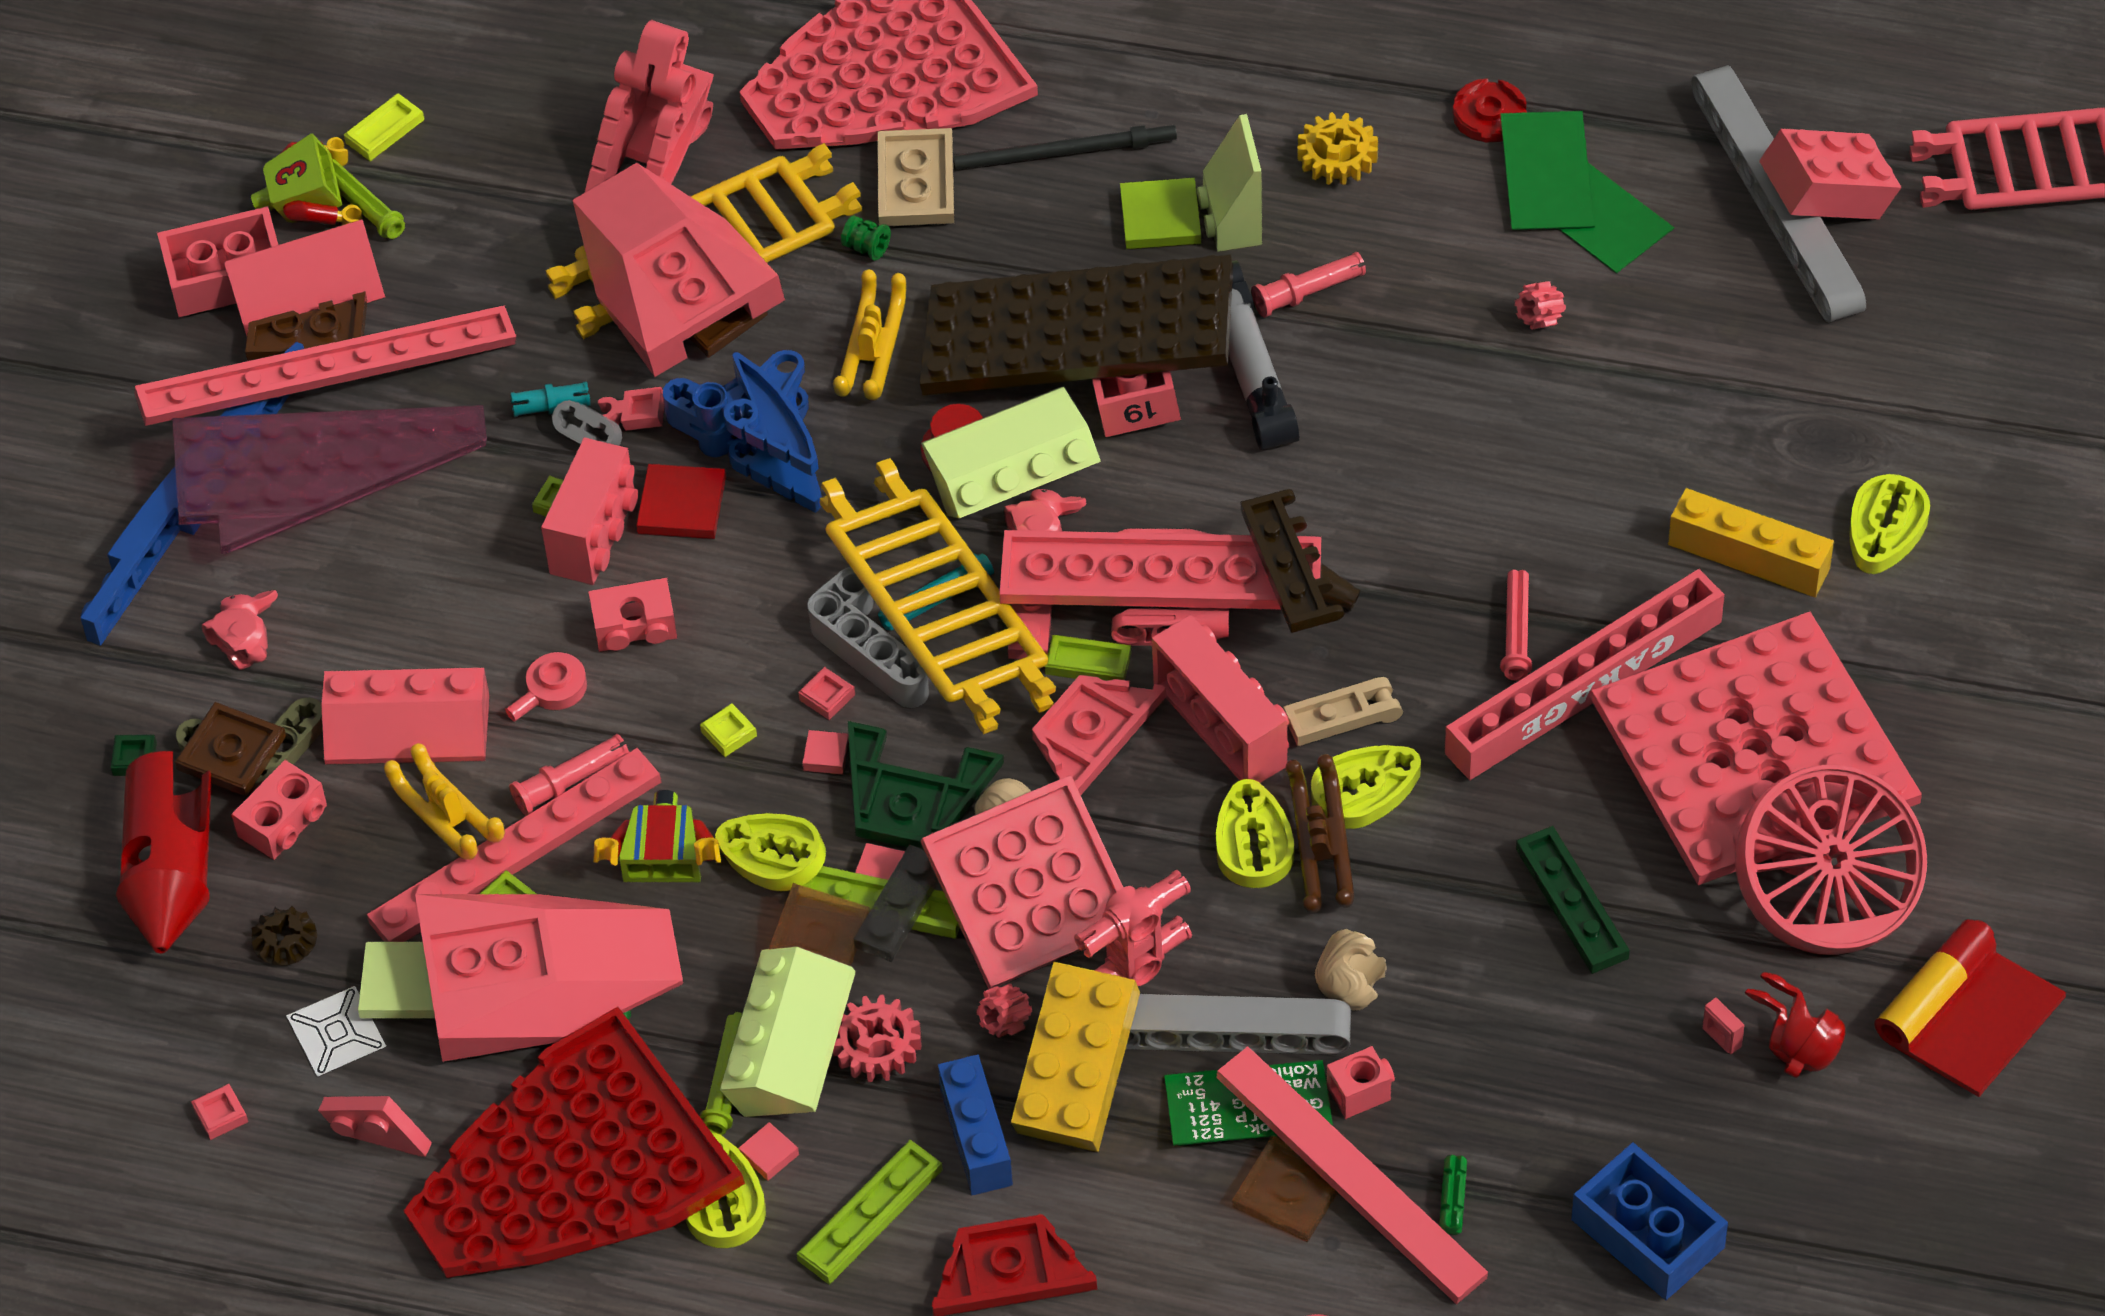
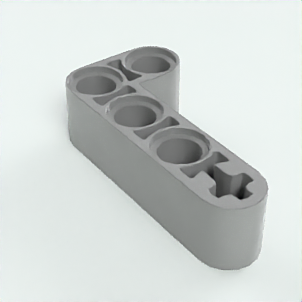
M851 567L843 569L818 589L808 600L807 606L812 635L899 705L907 708L919 707L926 702L929 696L927 674L907 647L866 616L873 609L874 600Z

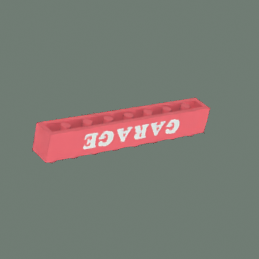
M1697 569L1447 725L1445 755L1469 781L1593 704L1591 700L1593 689L1647 670L1722 622L1725 594L1700 569Z

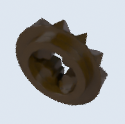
M293 906L288 910H279L274 907L271 914L267 916L260 915L259 923L256 927L251 928V943L254 952L261 960L272 965L285 966L301 961L310 954L317 941L316 926L310 919L307 911L303 913L298 912ZM289 926L291 935H286L281 940L280 945H278L276 933H281L283 928Z

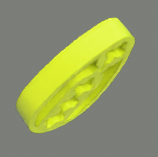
M1886 474L1871 478L1859 488L1852 507L1849 537L1850 548L1856 566L1861 571L1869 574L1881 573L1901 561L1918 543L1927 527L1930 512V500L1921 485L1905 476ZM1896 492L1902 493L1898 501V508L1892 515L1891 524L1887 528L1881 527L1880 525L1885 521L1886 511L1891 507L1892 496ZM1879 544V553H1877L1875 557L1867 556L1872 551H1874L1876 545Z
M1371 746L1347 751L1332 757L1340 784L1346 829L1367 826L1387 815L1411 793L1420 778L1421 758L1414 749L1409 747ZM1401 763L1404 767L1410 766V770L1405 771L1402 767L1396 768V764ZM1318 767L1311 780L1312 805L1321 806L1326 818H1328L1324 787ZM1366 779L1368 783L1374 782V786L1369 787L1366 783L1360 784V780ZM1348 786L1351 790L1357 789L1356 794L1351 795L1348 791L1343 792V787Z
M1243 779L1233 784L1222 803L1216 828L1217 862L1220 870L1230 881L1248 888H1263L1279 882L1289 873L1294 862V838L1284 810L1275 797L1261 783L1253 779ZM1243 796H1251L1253 801L1251 803V812L1248 811V806L1245 804ZM1249 829H1256L1258 834V848L1261 851V866L1263 868V871L1260 872L1255 871L1253 866Z
M771 813L747 815L727 820L719 826L715 834L719 848L732 868L752 883L773 891H789L808 883L821 870L826 857L825 844L817 828L810 821L801 817ZM774 845L779 853L784 854L781 859L778 853L772 849ZM791 850L793 851L795 857L799 859L798 862L795 861L792 854H788Z
M712 1133L740 1170L745 1181L744 1185L726 1195L735 1229L726 1231L722 1211L719 1209V1200L686 1218V1223L692 1235L703 1244L715 1248H731L746 1243L759 1232L766 1216L765 1200L759 1179L749 1161L726 1138L720 1134Z

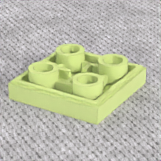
M366 942L358 1006L360 1018H435L423 942Z

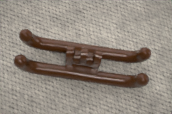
M1328 754L1320 755L1318 758L1328 818H1326L1321 806H1310L1306 779L1301 764L1297 760H1290L1286 764V772L1293 799L1305 891L1303 905L1307 912L1311 914L1318 913L1322 906L1317 861L1333 858L1337 884L1335 897L1337 903L1343 908H1348L1354 901V888L1340 784L1334 760Z

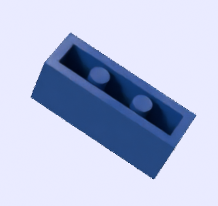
M979 1054L938 1064L940 1092L971 1195L1013 1186L1011 1159Z

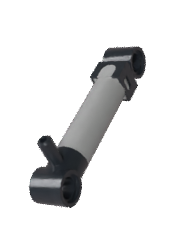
M1237 260L1232 261L1233 282L1229 357L1252 418L1257 445L1260 450L1298 442L1300 438L1294 409L1291 404L1287 405L1253 313V299L1248 285L1244 281L1240 264Z

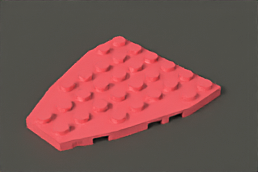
M835 0V7L823 16L818 13L782 44L780 55L772 64L766 62L758 71L757 77L749 81L741 89L740 101L774 149L817 147L823 143L826 146L874 142L878 141V131L940 129L972 125L1037 96L1038 89L1037 84L972 0Z

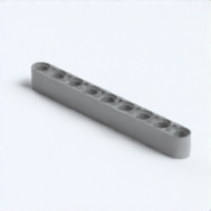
M1726 65L1692 76L1691 86L1697 104L1823 319L1829 323L1865 311L1866 299L1863 289L1821 217L1790 215L1760 164L1759 160L1774 138L1731 66Z

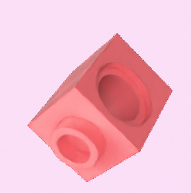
M1373 1046L1327 1065V1088L1345 1119L1391 1100V1083L1395 1081L1394 1073L1387 1059L1383 1058L1380 1060ZM1367 1079L1369 1082L1359 1083L1356 1080Z

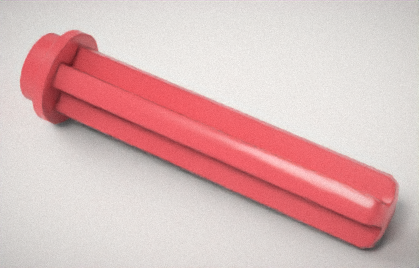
M1513 569L1507 574L1506 656L1500 662V669L1506 678L1518 681L1526 677L1532 670V661L1527 657L1529 574L1525 570L1517 571Z

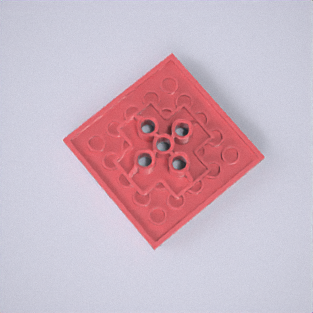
M1811 612L1592 690L1591 700L1697 885L1736 872L1735 852L1737 839L1742 823L1752 805L1770 786L1798 770L1819 765H1844L1858 768L1888 783L1904 798L1910 807L1921 803L1922 793ZM1814 782L1795 786L1807 807L1817 801ZM1825 782L1827 799L1836 802L1840 806L1844 785ZM1854 788L1851 794L1844 831L1849 830L1871 799ZM1782 792L1771 803L1772 807L1801 828V816L1788 795ZM1876 804L1862 825L1888 816V814ZM1816 810L1814 813L1816 822L1821 829L1829 830L1832 824L1829 814L1823 810ZM1763 815L1757 829L1759 834L1807 846L1767 815ZM1754 843V862L1758 864L1789 851Z

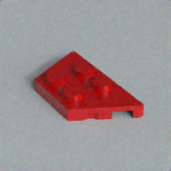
M1043 1214L958 1228L952 1245L953 1252L946 1262L942 1273L943 1280L937 1297L933 1299L932 1309L933 1316H945L1097 1290V1279L1091 1270L1088 1272L1075 1256V1251L1067 1241L1057 1236L1054 1226Z

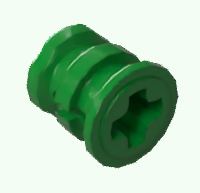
M852 215L845 223L841 234V244L848 248L854 247V250L861 254L868 253L869 258L876 261L883 256L889 245L891 230L886 224H881L877 227V224L873 221L865 220L863 222L862 218Z

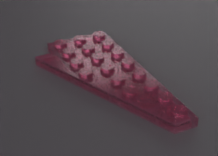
M484 405L172 418L179 525L218 523L220 553H230L486 446Z

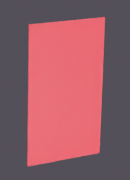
M362 219L224 261L246 336L249 322L293 310L299 314L319 309V303L332 300L335 305L353 300V294L366 291L367 303L385 298Z

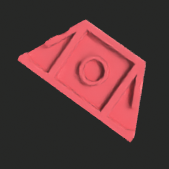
M1079 675L1032 728L1033 740L1057 778L1062 779L1071 775L1080 795H1082L1167 697L1166 687L1154 684L1153 689L1130 687V681L1113 679L1105 681L1099 677Z

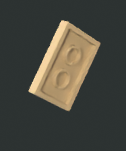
M952 128L878 131L879 226L881 224L901 226L954 223Z

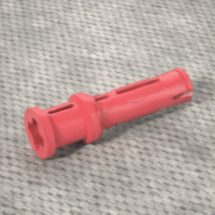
M1354 252L1349 256L1296 276L1292 273H1285L1281 275L1280 280L1265 286L1256 284L1251 289L1254 305L1258 313L1264 318L1270 316L1273 310L1283 306H1297L1303 301L1304 296L1357 276L1365 275V265L1360 267L1357 265L1364 261L1358 252Z
M615 734L612 738L555 768L551 765L539 768L537 775L521 783L517 781L509 785L510 792L519 810L525 816L533 812L534 807L551 798L555 799L563 794L569 786L602 770L629 753L626 744L611 751L620 746V743L624 741L619 734Z

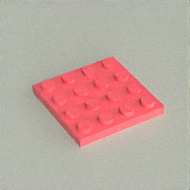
M1071 775L923 837L920 841L988 989L1003 985L1081 951L1076 945L1074 935L1102 919L1108 900L1114 893L1124 888Z

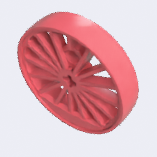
M1819 765L1804 768L1783 777L1770 786L1755 801L1739 831L1735 852V865L1739 887L1749 909L1771 934L1784 943L1806 952L1837 955L1868 948L1891 935L1903 924L1916 906L1924 887L1927 872V850L1921 826L1914 812L1904 798L1888 783L1858 768L1844 765ZM1814 782L1817 801L1807 807L1795 786ZM1825 782L1844 785L1840 806L1836 802L1827 799ZM1854 788L1871 799L1842 838L1851 794ZM1782 792L1788 795L1801 816V828L1772 807L1771 803ZM1878 804L1891 820L1849 844L1874 806ZM1816 810H1823L1829 814L1832 821L1829 830L1821 829L1814 818ZM1763 815H1767L1807 846L1759 834L1757 829ZM1894 825L1903 843L1900 846L1853 851ZM1754 843L1804 855L1808 858L1757 865L1754 862ZM1905 853L1906 873L1855 859ZM1828 854L1830 858H1836L1838 864L1833 866L1830 862H1824L1823 856ZM1808 866L1809 869L1768 894H1764L1756 874L1758 872ZM1859 871L1904 882L1905 885L1900 900L1895 899ZM1813 875L1815 878L1787 918L1784 919L1771 905L1770 900ZM1821 881H1823L1814 924H1793L1794 919ZM1854 881L1894 911L1875 917ZM1833 885L1839 923L1824 924ZM1844 887L1864 919L1849 920Z

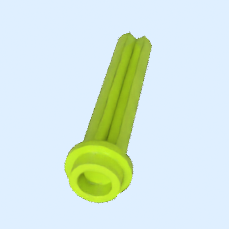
M332 159L340 194L351 204L357 205L361 209L362 214L377 227V232L381 237L395 239L400 236L405 229L403 215L398 211L390 210L341 164Z
M735 1012L734 1015L727 1017L706 1110L700 1113V1118L711 1133L724 1135L733 1124V1118L730 1116L732 1103L721 1092L720 1088L741 1021L742 1013Z

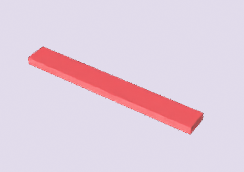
M1248 1046L1217 1071L1216 1078L1456 1305L1487 1279L1488 1271Z

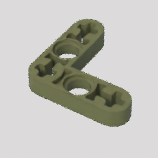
M309 697L296 700L276 721L275 725L285 728V739L291 740L294 744L287 751H276L264 769L266 774L259 777L250 793H253L284 760L294 765L323 732L322 704L317 699ZM312 714H314V717H315L314 719L308 718V717H310ZM301 716L306 717V718L301 722L300 717H301ZM190 719L179 725L176 730V740L180 752H182L188 743V739L192 737L202 722L201 719Z

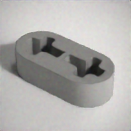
M571 400L561 402L554 409L552 415L553 425L561 434L579 444L582 443L584 437L600 441L598 436L591 433L593 428L604 430L609 435L606 443L620 446L622 431L613 420L583 404ZM568 413L574 414L576 418L583 421L581 427L570 424L566 419Z

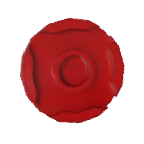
M1478 79L1466 84L1457 92L1452 110L1453 120L1460 132L1473 140L1485 143L1503 141L1501 113H1527L1526 98L1519 88L1507 81L1498 79V83L1488 82V79Z

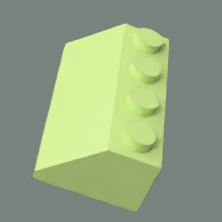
M1064 387L921 443L947 516L962 518L1101 462L1089 427Z
M799 947L761 950L720 1088L721 1092L744 1117L816 1112L856 971L853 967Z

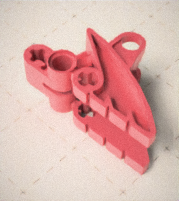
M650 20L642 31L637 54L626 50L620 55L614 71V79L620 85L611 91L606 103L605 116L602 119L597 139L599 141L596 144L591 164L593 166L589 172L585 192L616 175L625 157L647 164L646 169L672 184L689 145L706 131L713 111V102L707 101L714 74L683 64L689 41L686 31Z

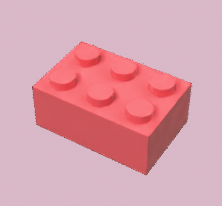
M1780 129L1759 160L1790 215L1880 219L1902 188L1894 176L1892 168L1887 164L1876 146L1875 140L1870 134Z
M268 206L157 233L178 317L237 304L224 261L278 245Z
M583 438L541 527L549 573L551 575L594 585L599 572H604L607 569L613 542L620 540L627 512L634 510L638 500V490L634 489L633 484L634 466L630 465L628 448Z

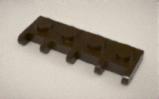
M1286 489L1241 501L1240 505L1242 516L1291 633L1338 621L1344 617L1345 613L1341 605L1326 607L1321 594L1327 593L1333 588L1332 582L1329 577L1315 579L1308 563L1317 561L1320 554L1317 547L1314 546L1302 549L1296 533L1305 530L1307 523L1303 516L1289 518L1284 506L1292 504L1296 497L1293 490Z

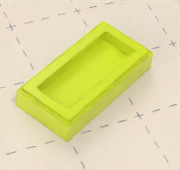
M397 93L344 134L345 143L367 160L372 161L423 122V111Z

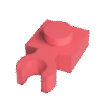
M661 387L624 391L623 400L617 401L613 397H603L598 400L601 411L607 413L603 414V416L613 420L618 425L622 423L625 431L662 426L664 401Z

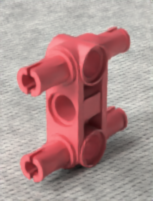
M1178 870L1173 871L1169 876L1150 888L1145 886L1135 889L1133 886H1126L1118 890L1108 900L1105 912L1102 915L1103 918L1084 931L1074 935L1076 945L1081 951L1084 950V955L1088 958L1106 946L1107 957L1105 958V963L1094 971L1133 979L1136 981L1137 986H1142L1157 975L1166 953L1182 942L1192 938L1189 926L1186 922L1182 923L1183 919L1178 915L1161 927L1163 909L1191 892L1187 879L1184 876L1180 878L1181 873Z

